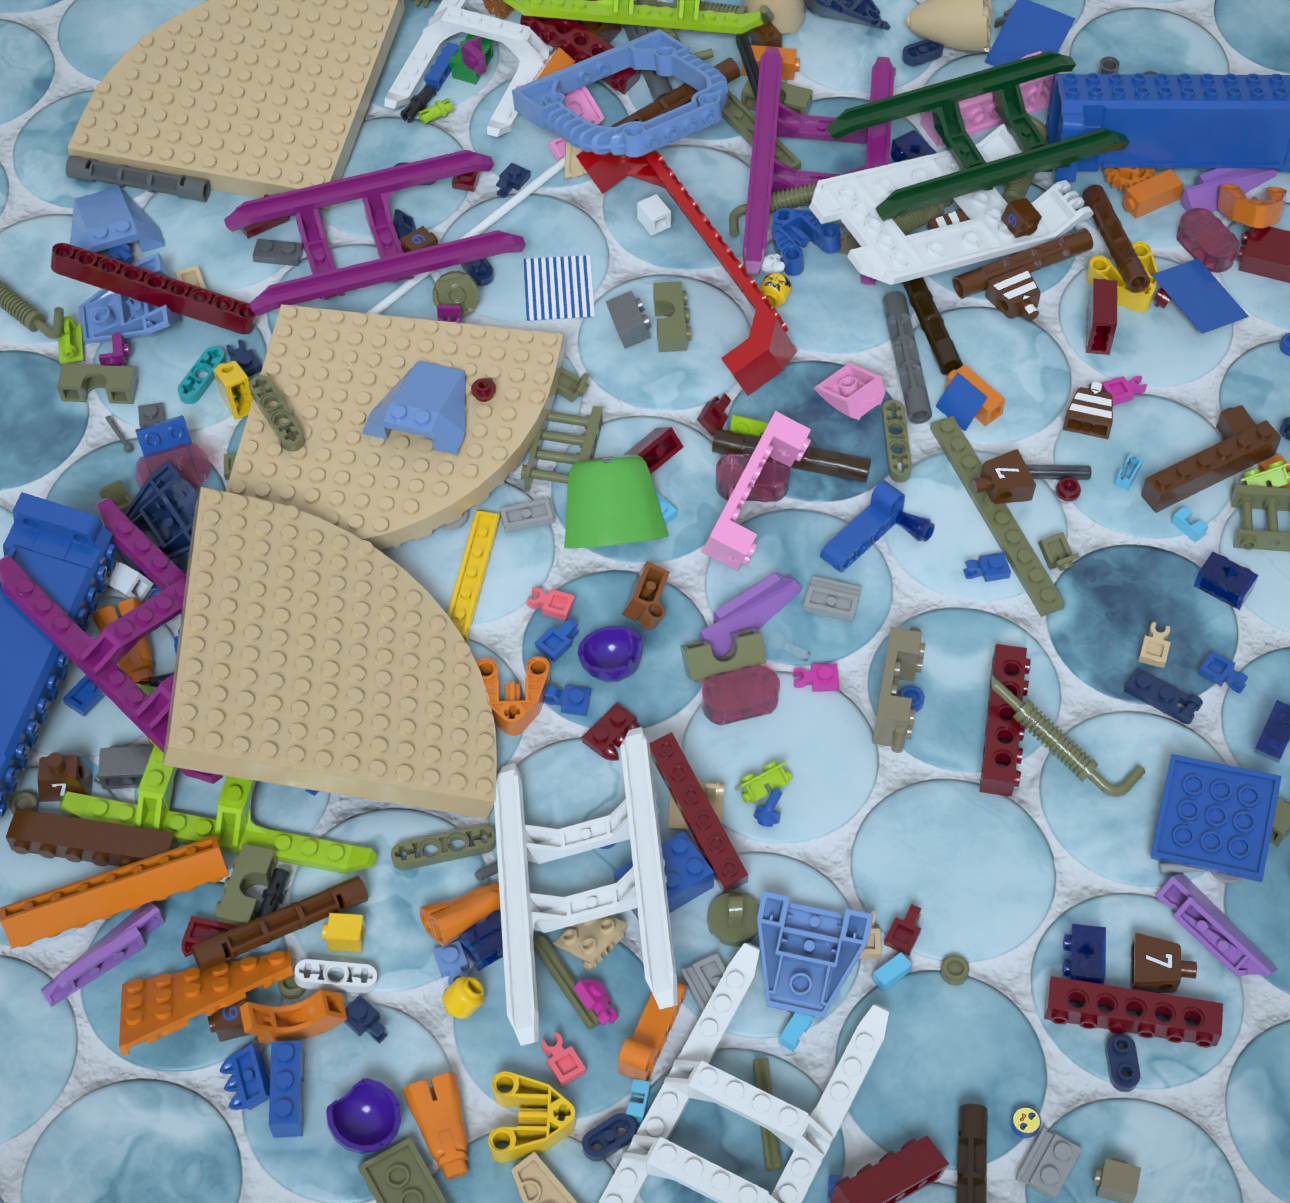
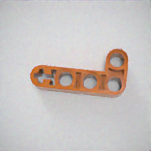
M677 981V1005L664 1009H659L654 995L651 993L632 1038L627 1037L621 1048L618 1058L619 1074L631 1079L649 1080L685 999L688 985Z

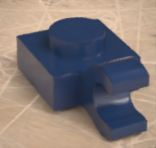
M510 163L499 175V181L496 186L500 189L497 191V195L505 198L512 189L519 191L530 179V170Z
M361 995L345 1008L347 1020L344 1023L359 1037L366 1031L380 1044L388 1036L384 1032L386 1028L377 1021L380 1019L379 1012Z

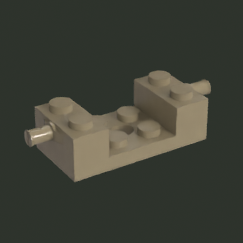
M912 627L910 630L890 628L872 743L891 746V750L895 753H901L905 745V739H911L916 710L911 709L912 698L896 696L898 680L914 682L915 673H921L926 643H921L922 632L917 627Z

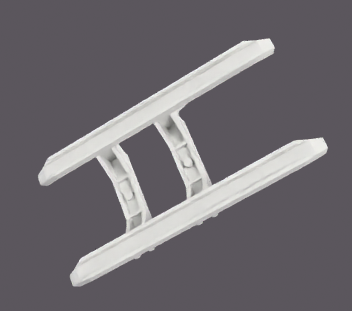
M442 0L435 14L429 18V24L423 28L422 36L385 96L384 106L396 109L409 104L410 99L415 95L447 38L459 32H465L502 42L519 60L517 72L487 126V134L499 137L511 132L520 116V113L514 110L512 90L519 85L532 82L546 59L556 49L544 43L529 26L464 10L469 0Z
M642 727L629 730L620 745L626 799L608 816L561 829L525 825L522 779L517 765L513 763L503 766L496 777L494 811L507 1016L521 1046L539 1041V1013L533 943L534 930L547 933L638 908L645 980L654 995L659 1009L677 1005V974L666 889L667 877L664 872L665 860L662 855L658 821L659 809L656 804L657 792L654 787L650 744ZM630 839L633 867L617 883L567 897L530 893L528 861L542 864Z
M744 943L726 968L678 1058L675 1059L670 1073L664 1079L663 1085L636 1135L634 1134L630 1146L624 1152L618 1168L598 1203H634L649 1175L674 1180L717 1203H803L883 1044L890 1010L878 1004H874L857 1026L820 1101L809 1115L807 1112L709 1064L755 979L760 948L750 943ZM691 1098L716 1103L768 1129L794 1150L771 1195L767 1190L668 1141Z

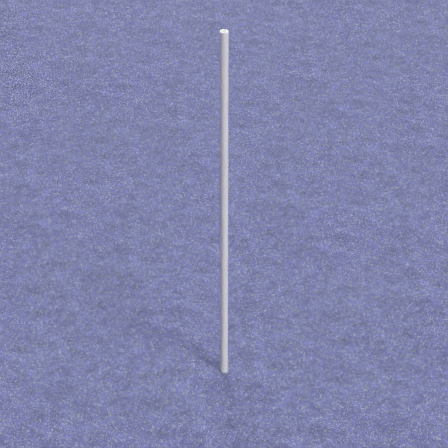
M565 156L460 239L483 233L564 168ZM433 271L413 275L414 279H408L366 313H382Z

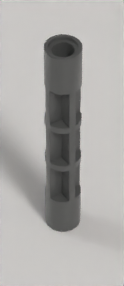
M622 24L629 41L648 34L646 26ZM641 70L653 101L673 91L667 77L659 76L653 70Z
M70 155L66 162L65 170L68 178L90 182H105L116 184L123 188L126 186L148 190L151 193H166L177 195L179 198L206 202L210 195L211 184L207 179L185 175H170L159 173L157 170L148 171L131 168L124 164H109L99 162L96 159Z
M892 291L883 297L882 303L906 411L911 423L922 424L931 419L932 410L906 297L902 292Z

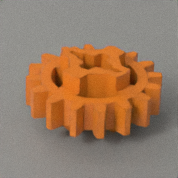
M1105 168L1104 176H1106V182H1112L1111 188L1117 186L1119 187L1118 192H1122L1123 189L1126 190L1130 186L1153 177L1155 169Z

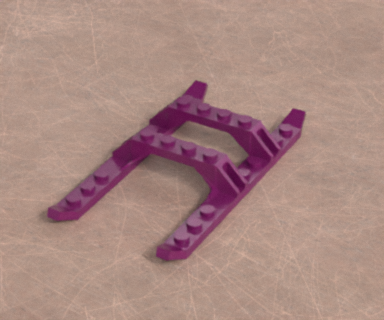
M767 47L760 58L743 242L744 268L748 274L753 275L760 274L766 255L770 201L773 191L777 193L778 190L782 192V189H785V191L787 188L791 189V187L795 189V186L803 185L804 187V184L808 186L809 183L813 185V182L817 184L819 180L888 165L890 153L891 121L858 130L834 140L826 127L836 118L800 115L780 103L783 59L779 49ZM878 57L872 67L870 102L893 96L895 69L889 57ZM776 136L858 144L867 143L865 166L843 174L794 170L774 158ZM860 274L861 284H876V279Z
M462 150L243 202L224 219L226 228L234 232L251 224L295 214L298 232L312 272L310 276L268 286L250 302L252 312L260 316L280 308L281 304L294 305L318 298L328 300L329 297L344 296L345 292L384 282L397 283L398 280L414 279L413 275L503 253L522 252L526 246L522 236L496 230L404 253L392 222L389 210V196L392 193L403 188L470 172L491 171L494 165L491 156L470 150ZM362 198L365 217L380 259L336 269L325 238L318 208Z
M108 497L94 504L99 519L102 521L103 526L113 533V542L162 592L104 627L102 633L95 639L85 633L21 569L10 555L0 559V582L3 592L164 753L174 674L160 682L157 689L148 696L117 663L140 639L179 614H182L186 575ZM179 768L186 776L211 784L223 778V775Z

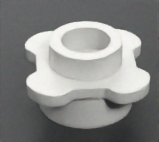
M779 254L768 255L764 258L762 270L766 272V275L769 273H780L784 270L785 264L781 262Z

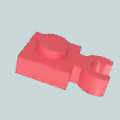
M532 587V596L538 597V599H527V606L529 608H542L543 615L567 621L575 603V595L551 589L549 594H545L542 589Z
M556 1032L554 1033V1040L557 1044L550 1047L542 1040L541 1049L547 1056H552L546 1060L547 1065L562 1088L586 1074V1068L572 1046L565 1050L563 1049V1039Z

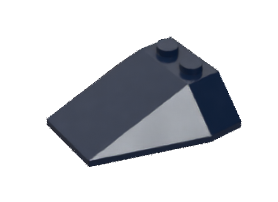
M168 460L149 476L124 512V515L172 560L190 551L194 511L199 492L179 469ZM116 545L114 557L117 558V561L142 573L143 571Z

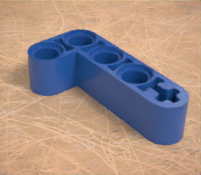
M881 481L872 492L870 505L825 545L821 551L820 558L837 571L844 572L899 521L903 513L905 494L887 481Z

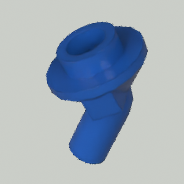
M128 244L112 247L108 250L110 258L128 264L134 261Z
M773 788L765 805H758L753 816L757 819L758 824L773 827V824L780 822L781 812L775 810L782 796V792L779 789Z

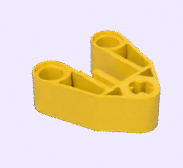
M1135 242L1132 244L1150 278L1149 286L1139 293H1133L1128 290L1120 272L1112 265L1109 259L1099 255L1092 257L1086 275V280L1091 286L1093 279L1117 280V305L1136 312H1146L1149 310L1157 282L1152 274L1158 273L1151 247L1147 243Z
M507 1071L499 1072L494 1076L492 1090L495 1102L502 1107L520 1108L518 1111L517 1127H498L489 1134V1149L493 1160L499 1163H506L528 1157L533 1152L536 1154L546 1152L574 1131L576 1126L574 1106L549 1084ZM502 1086L512 1087V1090L507 1093L498 1091ZM564 1115L565 1121H559L560 1116ZM500 1141L509 1143V1146L505 1149L495 1147Z

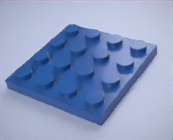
M1171 754L1150 859L1262 882L1282 776Z

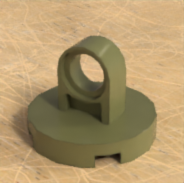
M450 271L441 275L435 282L432 291L433 302L436 309L438 305H460L463 318L470 315L479 302V287L469 274L461 271Z
M734 891L720 895L714 899L708 909L707 924L709 932L720 939V942L724 945L736 947L742 946L744 943H750V940L759 934L757 924L759 904L754 898L745 893Z

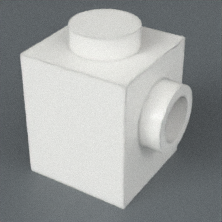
M657 194L637 203V219L651 236L671 227V211Z
M121 562L118 563L107 582V585L129 599L135 598L140 600V602H142L154 584L141 573Z

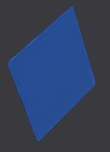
M957 373L936 404V407L947 417L954 416L959 427L966 431L986 401L987 396L960 373Z

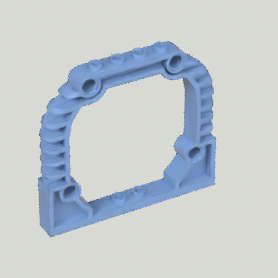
M660 29L512 90L514 110L542 130L548 128L575 148H580L585 152L593 151L595 154L600 155L611 152L613 155L626 154L629 157L643 156L722 120V110L726 105L729 95L726 77L717 68H713L710 64L691 54L690 47ZM629 67L634 70L656 71L657 75L664 77L673 75L699 91L692 96L691 102L645 122L633 121L617 127L600 126L587 121L566 107L564 95Z

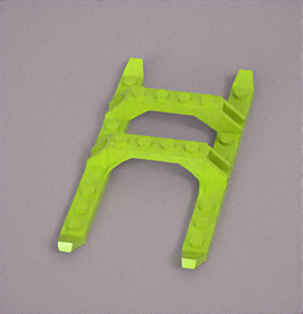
M503 0V2L525 16L742 34L764 24L760 11L745 14L722 13L711 10L700 11V0H677V8L634 5V0Z
M137 684L148 696L157 689V687ZM155 744L138 788V805L68 791L63 795L59 805L60 809L75 818L174 832L177 842L191 844L216 835L222 851L240 853L242 845L247 844L275 850L276 858L279 862L349 874L372 868L377 858V854L371 848L269 830L254 824L251 819V799L256 783L255 780L226 777L217 803V819L169 811L177 768L162 765L164 753Z

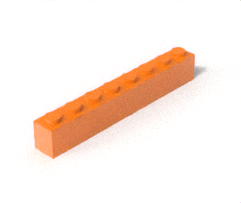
M215 835L0 907V922L11 949L19 946L26 947L36 940L45 937L52 938L72 928H82L98 919H108L116 913L128 909H138L143 904L155 900H164L172 894L181 891L188 892L208 882H218L223 877L229 876L227 864L218 838Z

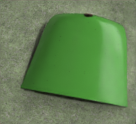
M637 454L608 456L577 461L572 465L567 488L564 548L620 545L669 536L650 471L642 457ZM612 460L609 464H605L603 461Z

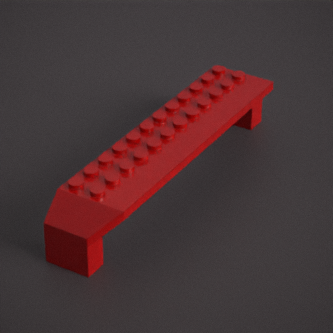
M654 150L639 157H629L626 154L613 155L611 152L600 155L595 154L593 151H582L576 155L602 194L628 175L667 190L755 309L749 338L721 358L747 396L781 373L797 352L786 334L789 330L777 310L772 307L765 294L760 291L753 278L748 275L741 262L736 259L727 243L725 244L718 231L713 228L706 215L701 212L694 199L689 196L687 190L678 181L671 168L666 165L659 152L657 153Z

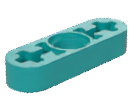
M218 346L207 348L178 386V393L183 403L193 404L199 401L214 381L215 375L213 370L219 364L226 363L225 353L222 348ZM200 372L208 373L205 378L196 377Z

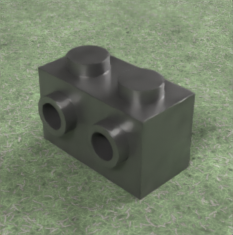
M632 291L605 301L625 349L651 338L648 328L652 326L647 314H641L645 309L640 297L635 299Z
M139 744L131 747L115 745L109 748H100L98 778L103 790L139 788L154 745Z

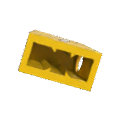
M236 361L219 364L213 372L220 395L233 418L238 420L249 414L253 401L249 388V379ZM234 392L240 393L241 397L236 400Z

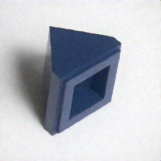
M398 209L394 211L393 225L398 239L416 230L411 216Z

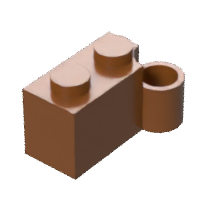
M646 561L635 578L622 615L634 621L639 619L640 624L646 629L656 628L665 615L664 607L658 602L670 572Z

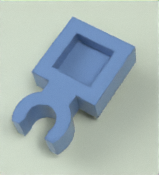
M460 940L450 943L445 947L441 946L433 949L441 977L449 976V985L461 976L469 977L467 973L463 972L468 970L469 967Z

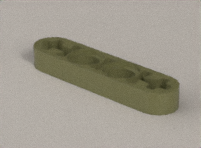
M263 375L255 376L249 382L250 392L254 401L283 448L292 452L300 450L305 441L299 425L271 380ZM262 386V388H265L266 393L263 395L260 388L257 387ZM270 401L278 403L274 408L265 407L266 403ZM280 418L288 419L285 425L275 424ZM291 432L292 437L296 440L292 441L289 439L287 433Z
M888 400L884 403L882 410L888 472L893 481L902 483L909 480L912 469L905 409L900 401ZM890 410H894L896 419H892V412ZM898 428L902 433L895 435L890 433L889 429ZM900 447L904 452L902 454H895L891 449ZM898 463H901V468L904 472H899L897 469Z
M482 825L400 842L391 850L392 863L399 870H409L491 852L496 847V833L490 826ZM486 835L488 842L482 843L481 836ZM471 837L473 842L472 847H470L469 838ZM454 840H462L465 843L464 847L460 850H453L450 848V844ZM433 845L438 848V851L435 855L427 856L423 853L424 848ZM414 849H418L419 858H416ZM406 852L407 859L401 860L400 853Z

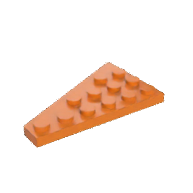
M291 950L284 952L275 951L269 955L259 957H245L242 960L229 963L224 962L203 972L199 968H189L183 972L164 973L153 978L134 979L128 983H123L119 1035L121 1056L130 1054L129 1048L143 1041L151 1044L162 1036L169 1035L188 1026V1020L200 1014L209 1016L221 1008L228 1007L246 998V992L258 986L265 989L277 981L294 975Z

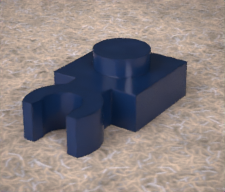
M238 340V349H232L230 345H226L228 355L231 357L230 362L236 361L247 377L261 372V363L252 349L246 351L242 340Z

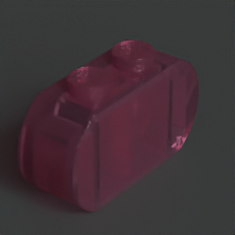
M1194 208L1182 215L1176 240L1194 259L1199 258L1210 272L1220 273L1229 270L1234 264L1239 248V240L1235 234L1231 233L1210 210Z
M188 442L142 456L137 461L134 469L135 480L141 489L149 476L170 460L191 484L198 489V484L204 483L210 473V461L200 446Z
M727 454L718 461L715 487L722 498L729 500L752 454ZM769 456L746 501L766 503L778 502L783 499L789 491L790 467Z
M763 665L746 666L737 671L718 673L715 676L709 677L703 685L702 711L708 720L717 725H725L770 714L778 706L779 678L773 670Z

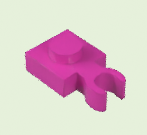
M1123 376L1102 382L1103 392L1110 393L1113 396V406L1133 400L1134 394L1144 393L1147 384L1137 385L1141 383L1142 376H1135L1130 381H1126Z
M837 663L811 664V671H806L802 668L793 670V677L803 678L801 680H794L795 688L812 685V692L839 690Z
M598 979L580 980L573 987L586 1008L596 1012L597 1019L602 1025H605L608 1021L610 1024H613L619 1017L617 1011L609 1005L612 1000L607 994L605 986Z

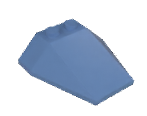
M120 187L75 198L70 245L91 252L102 251L134 241H139L142 252L165 246L158 226Z
M159 253L134 264V266L171 278ZM101 289L79 306L82 338L85 344L112 340V334L119 333L122 334L123 338L150 335L180 321L179 314L172 312L166 305L157 307L105 289Z
M418 360L371 411L362 431L363 434L387 439L391 429L432 438L433 450L458 455L465 438V371Z
M763 891L757 915L767 1007L823 1019L868 943L874 914L845 909V914L791 903L790 896Z

